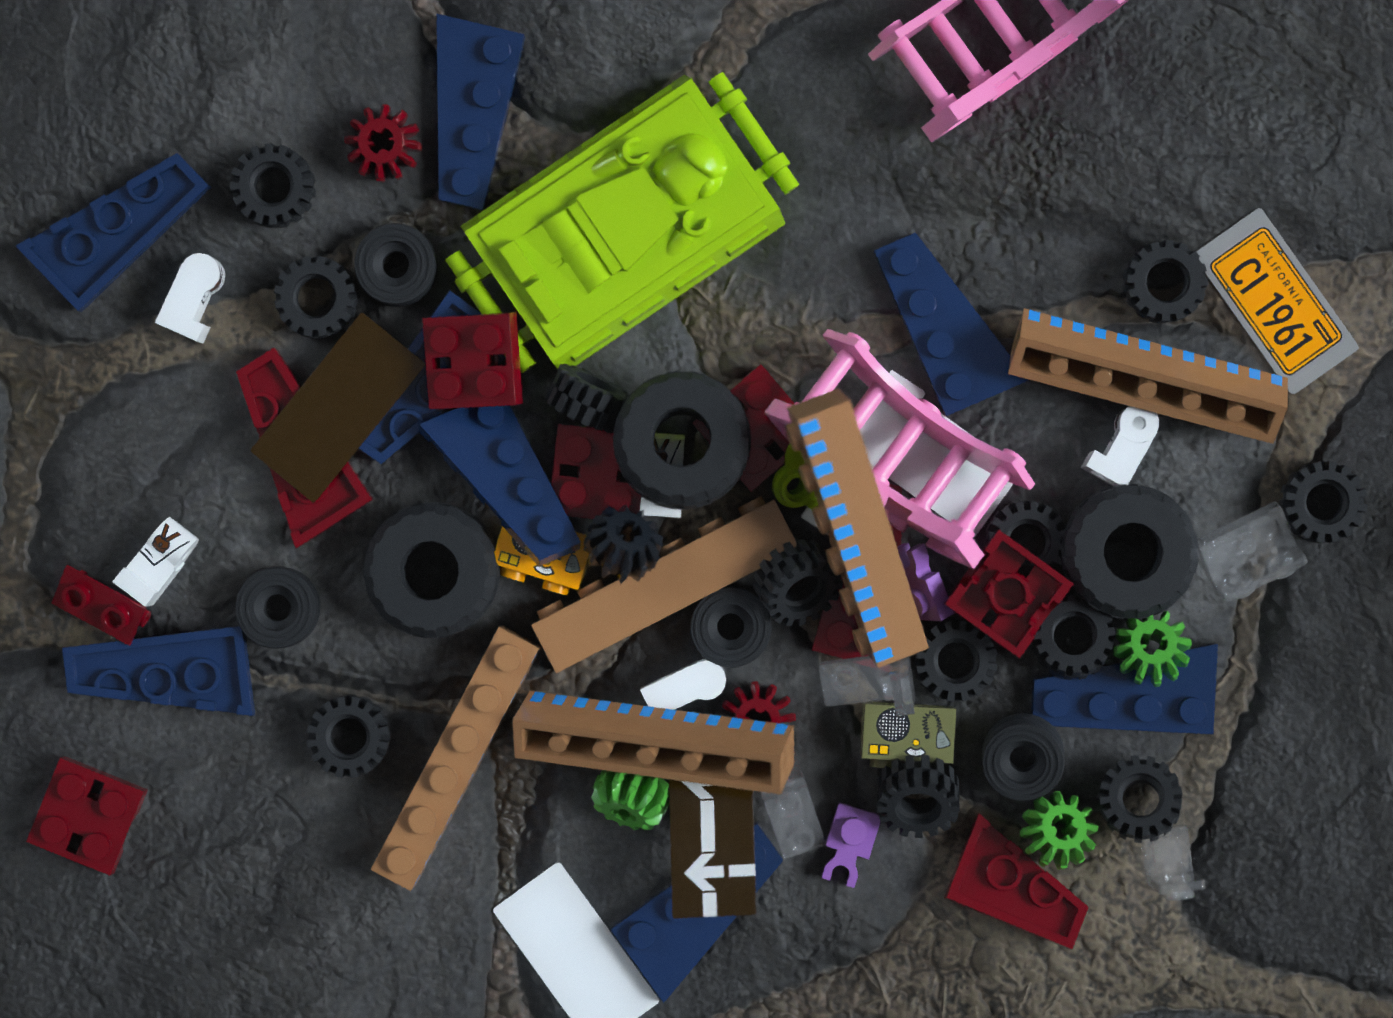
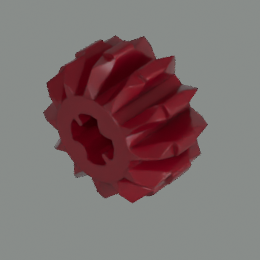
M387 104L382 105L380 118H376L375 113L370 107L365 108L363 111L368 120L365 125L357 119L350 121V125L359 132V136L348 135L344 137L346 145L359 147L347 155L348 161L352 164L363 161L358 171L363 177L368 176L375 168V178L379 183L385 182L387 169L391 170V173L397 180L402 179L403 173L398 166L401 162L412 169L417 165V162L407 155V152L422 151V144L420 142L407 140L420 131L416 124L404 126L408 118V114L404 110L397 112L391 120V107ZM389 134L393 135V137L389 138L393 144L389 152L381 149L378 153H374V150L378 149L373 143L377 136L385 139Z
M752 681L750 686L752 696L748 698L743 689L737 686L733 691L741 702L739 706L729 700H724L722 703V707L725 710L735 713V717L732 718L750 720L749 715H746V713L755 708L758 713L766 710L770 714V719H765V722L780 724L781 722L796 721L795 713L786 712L779 714V710L791 702L787 695L781 697L775 703L771 701L777 690V686L774 684L768 686L763 697L759 696L760 687L758 681Z

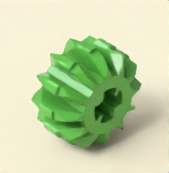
M1164 611L1161 614L1160 620H1154L1153 615L1142 619L1143 622L1136 618H1128L1126 620L1128 629L1118 628L1115 638L1122 644L1114 647L1113 656L1125 659L1120 665V671L1123 674L1129 673L1133 669L1137 671L1134 679L1136 684L1140 685L1145 675H1151V683L1154 687H1159L1162 683V673L1168 679L1175 681L1179 676L1177 667L1188 666L1190 658L1184 651L1191 648L1192 641L1187 637H1179L1185 628L1183 622H1177L1172 626L1168 625L1170 619L1168 611ZM1151 641H1156L1160 644L1154 655L1145 652L1146 646Z
M602 770L593 785L594 791L591 799L594 802L593 807L598 812L603 813L606 820H613L619 826H629L633 830H638L639 828L652 830L654 825H659L662 816H665L670 804L668 802L670 798L669 784L664 779Z
M1060 791L1050 794L1049 801L1044 797L1035 799L1033 801L1035 810L1028 809L1022 815V818L1031 826L1022 828L1019 835L1023 838H1032L1033 843L1025 848L1026 853L1030 855L1039 850L1041 852L1039 865L1045 867L1053 859L1058 870L1067 868L1069 860L1075 865L1082 863L1085 860L1083 851L1090 852L1096 846L1088 835L1096 833L1099 826L1094 823H1086L1085 818L1092 814V808L1085 807L1079 811L1076 809L1079 797L1072 795L1064 802ZM1057 822L1062 825L1061 833L1065 835L1061 839L1055 836L1057 829L1053 825Z

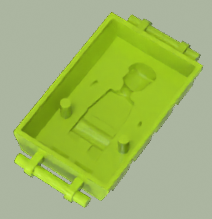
M724 72L719 73L708 82L720 99L712 107L692 78L684 74L461 225V228L483 259V262L472 268L460 250L450 255L445 261L457 277L454 282L461 293H468L481 314L502 313L481 282L492 274L527 324L518 331L521 373L536 364V361L525 347V344L534 338L538 340L557 370L560 364L577 366L786 224L780 208L763 183L773 177L784 195L797 188L800 184L788 168L791 163L783 152H777L745 105L747 98L740 88L735 90ZM728 114L732 116L763 162V165L755 171L720 121Z

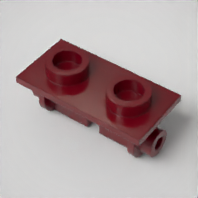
M66 565L51 604L130 646L138 626L144 627L151 616V611L145 609L146 606H143L141 603H137L87 576L88 572L85 570L78 571Z

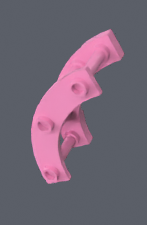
M941 0L904 25L900 19L896 20L877 35L882 42L870 51L868 55L874 61L893 49L934 106L931 111L935 117L921 127L932 143L970 118L972 112L989 101L992 103L1076 42L1078 40L1077 37L1097 22L1098 24L1129 0H1093L1092 3L1078 14L1073 8L1068 10L1062 0H1039L1054 21L1051 26L1055 31L1036 45L1031 40L1025 41L997 0H974L1011 51L1009 58L1012 60V63L995 75L989 69L983 70L944 16L965 0ZM927 26H930L970 82L967 85L970 92L959 99L953 93L947 94L909 41V38Z
M827 329L822 336L837 355L803 401L834 390L847 371L851 369L869 387L853 408L859 429L863 427L882 400L907 419L908 422L872 469L889 524L903 533L910 526L929 538L926 542L927 547L974 569L984 554L973 540L975 536L973 529L1007 482L1027 490L1033 488L1035 482L1024 468L1026 462L1020 455L1010 449L1004 448L1001 451L973 437L940 416L941 412L931 402L922 398L917 399L881 366L869 352L870 346L859 335L848 332L845 335ZM774 399L764 413L789 441L785 425L791 423L787 407L792 405ZM924 432L948 448L950 452L918 496L907 499L889 487L888 478L921 433ZM967 460L991 473V475L959 519H952L949 522L933 514L930 509Z

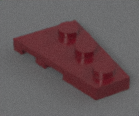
M976 814L944 898L1066 949L1073 950L1089 907L1050 873L1044 871L1025 855L1023 850L997 831L981 814Z

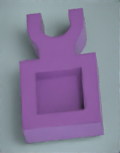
M903 543L898 546L897 549L920 620L943 621L954 614L952 609L943 604L948 595L939 572H931L929 555L925 544L919 543L910 548L909 543Z
M838 801L825 846L836 850L835 854L825 863L821 878L830 881L832 870L836 866H845L849 870L845 884L855 888L858 878L856 859L857 856L865 859L870 858L881 822L878 813Z

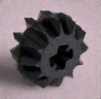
M626 503L619 508V511L608 505L600 516L596 515L590 521L583 550L590 554L588 557L589 566L602 567V578L612 573L617 576L620 584L627 580L628 576L639 581L645 576L646 571L651 572L657 565L660 558L658 555L663 546V536L656 533L658 521L644 520V509L635 514L630 512Z

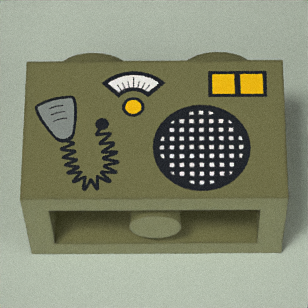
M863 701L860 743L861 758L870 759L869 766L884 768L885 766L892 768L891 761L897 758L900 761H906V756L914 755V761H921V755H929L930 763L939 758L944 763L953 764L956 708L942 705Z

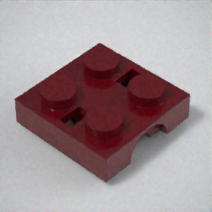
M516 312L422 318L429 409L509 406L523 403ZM497 354H506V365H498ZM440 357H451V368H441Z
M761 364L730 390L747 408L744 411L750 425L751 449L747 466L740 480L750 492L785 462V454L776 461L766 448L775 441L785 453L790 444L764 412L774 399L791 405L795 404ZM696 419L692 424L710 444L711 438L708 428L702 421Z
M558 424L551 486L567 516L593 519L596 515L600 516L608 505L619 511V508L625 503L631 513H638L642 496L635 492L628 483L620 482L621 471L614 455L613 434L591 427ZM562 464L578 466L577 477L560 476Z
M996 530L983 548L984 556L974 569L969 568L943 604L1020 658L1035 638V634L1044 620L1062 601L1073 586V583L1002 531ZM1027 559L1035 566L1025 578L1017 573V571ZM992 608L999 615L989 628L981 620L988 610Z
M60 757L26 842L110 876L116 871L124 851L123 845L127 833L141 809L148 789L69 757ZM95 779L104 783L100 794L90 792ZM73 833L83 836L78 850L68 847Z

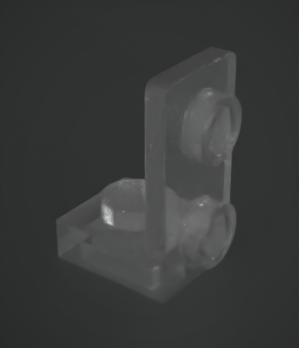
M869 656L823 661L820 663L819 672L826 706L894 700L896 716L915 714V688L910 656L880 668L875 665Z
M794 749V766L781 795L761 792L784 858H790L823 847L826 844Z
M1187 825L1172 826L1171 831L1166 835H1159L1158 840L1150 842V839L1142 840L1146 882L1157 893L1166 895L1167 900H1185L1194 897V890L1205 889L1204 879L1193 871Z

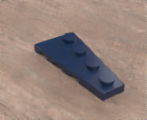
M436 13L440 202L483 211L486 206L525 35Z
M176 153L127 181L126 185L107 196L99 197L89 203V206L68 218L65 217L49 226V229L32 239H26L16 245V247L77 311L83 312L211 187L181 155Z
M916 232L873 251L945 417L1029 381V379L1008 374L1009 353Z
M449 290L430 317L482 314ZM423 327L407 349L425 363V367L359 447L360 450L380 464L385 462L419 433L420 423L435 418L446 410L429 409ZM497 354L498 364L506 358L503 354ZM440 357V367L451 368V357Z
M510 405L456 408L419 424V432L423 437L437 447L444 455L443 459L455 473L457 471L473 488V493L484 506L487 504L501 520V525L538 567L580 549L581 541Z
M240 626L133 639L130 646L121 641L62 648L67 693L190 707L208 711L230 712L248 716L255 715L246 635Z
M1218 644L1203 645L1184 651L1190 658L1188 666L1177 667L1179 676L1175 681L1168 679L1162 673V683L1159 687L1153 686L1151 675H1145L1143 682L1140 685L1136 684L1134 679L1137 671L1133 669L1129 673L1123 674L1120 671L1122 662L1102 666L1094 675L1091 673L1087 678L1080 680L1078 677L1066 680L1058 674L1056 676L1051 675L1033 679L1031 714L1045 719L1052 726L1214 734Z
M756 822L754 823L757 893L783 862V857ZM670 884L611 927V931L664 1003L736 916L674 919L672 917V884Z

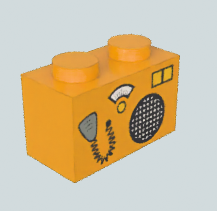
M502 526L495 548L496 551H494L496 563L498 566H501L500 575L520 582H525L526 575L544 580L543 589L568 596L570 588L580 589L588 565L590 554L583 550L586 535L576 532L581 541L579 550L538 567Z

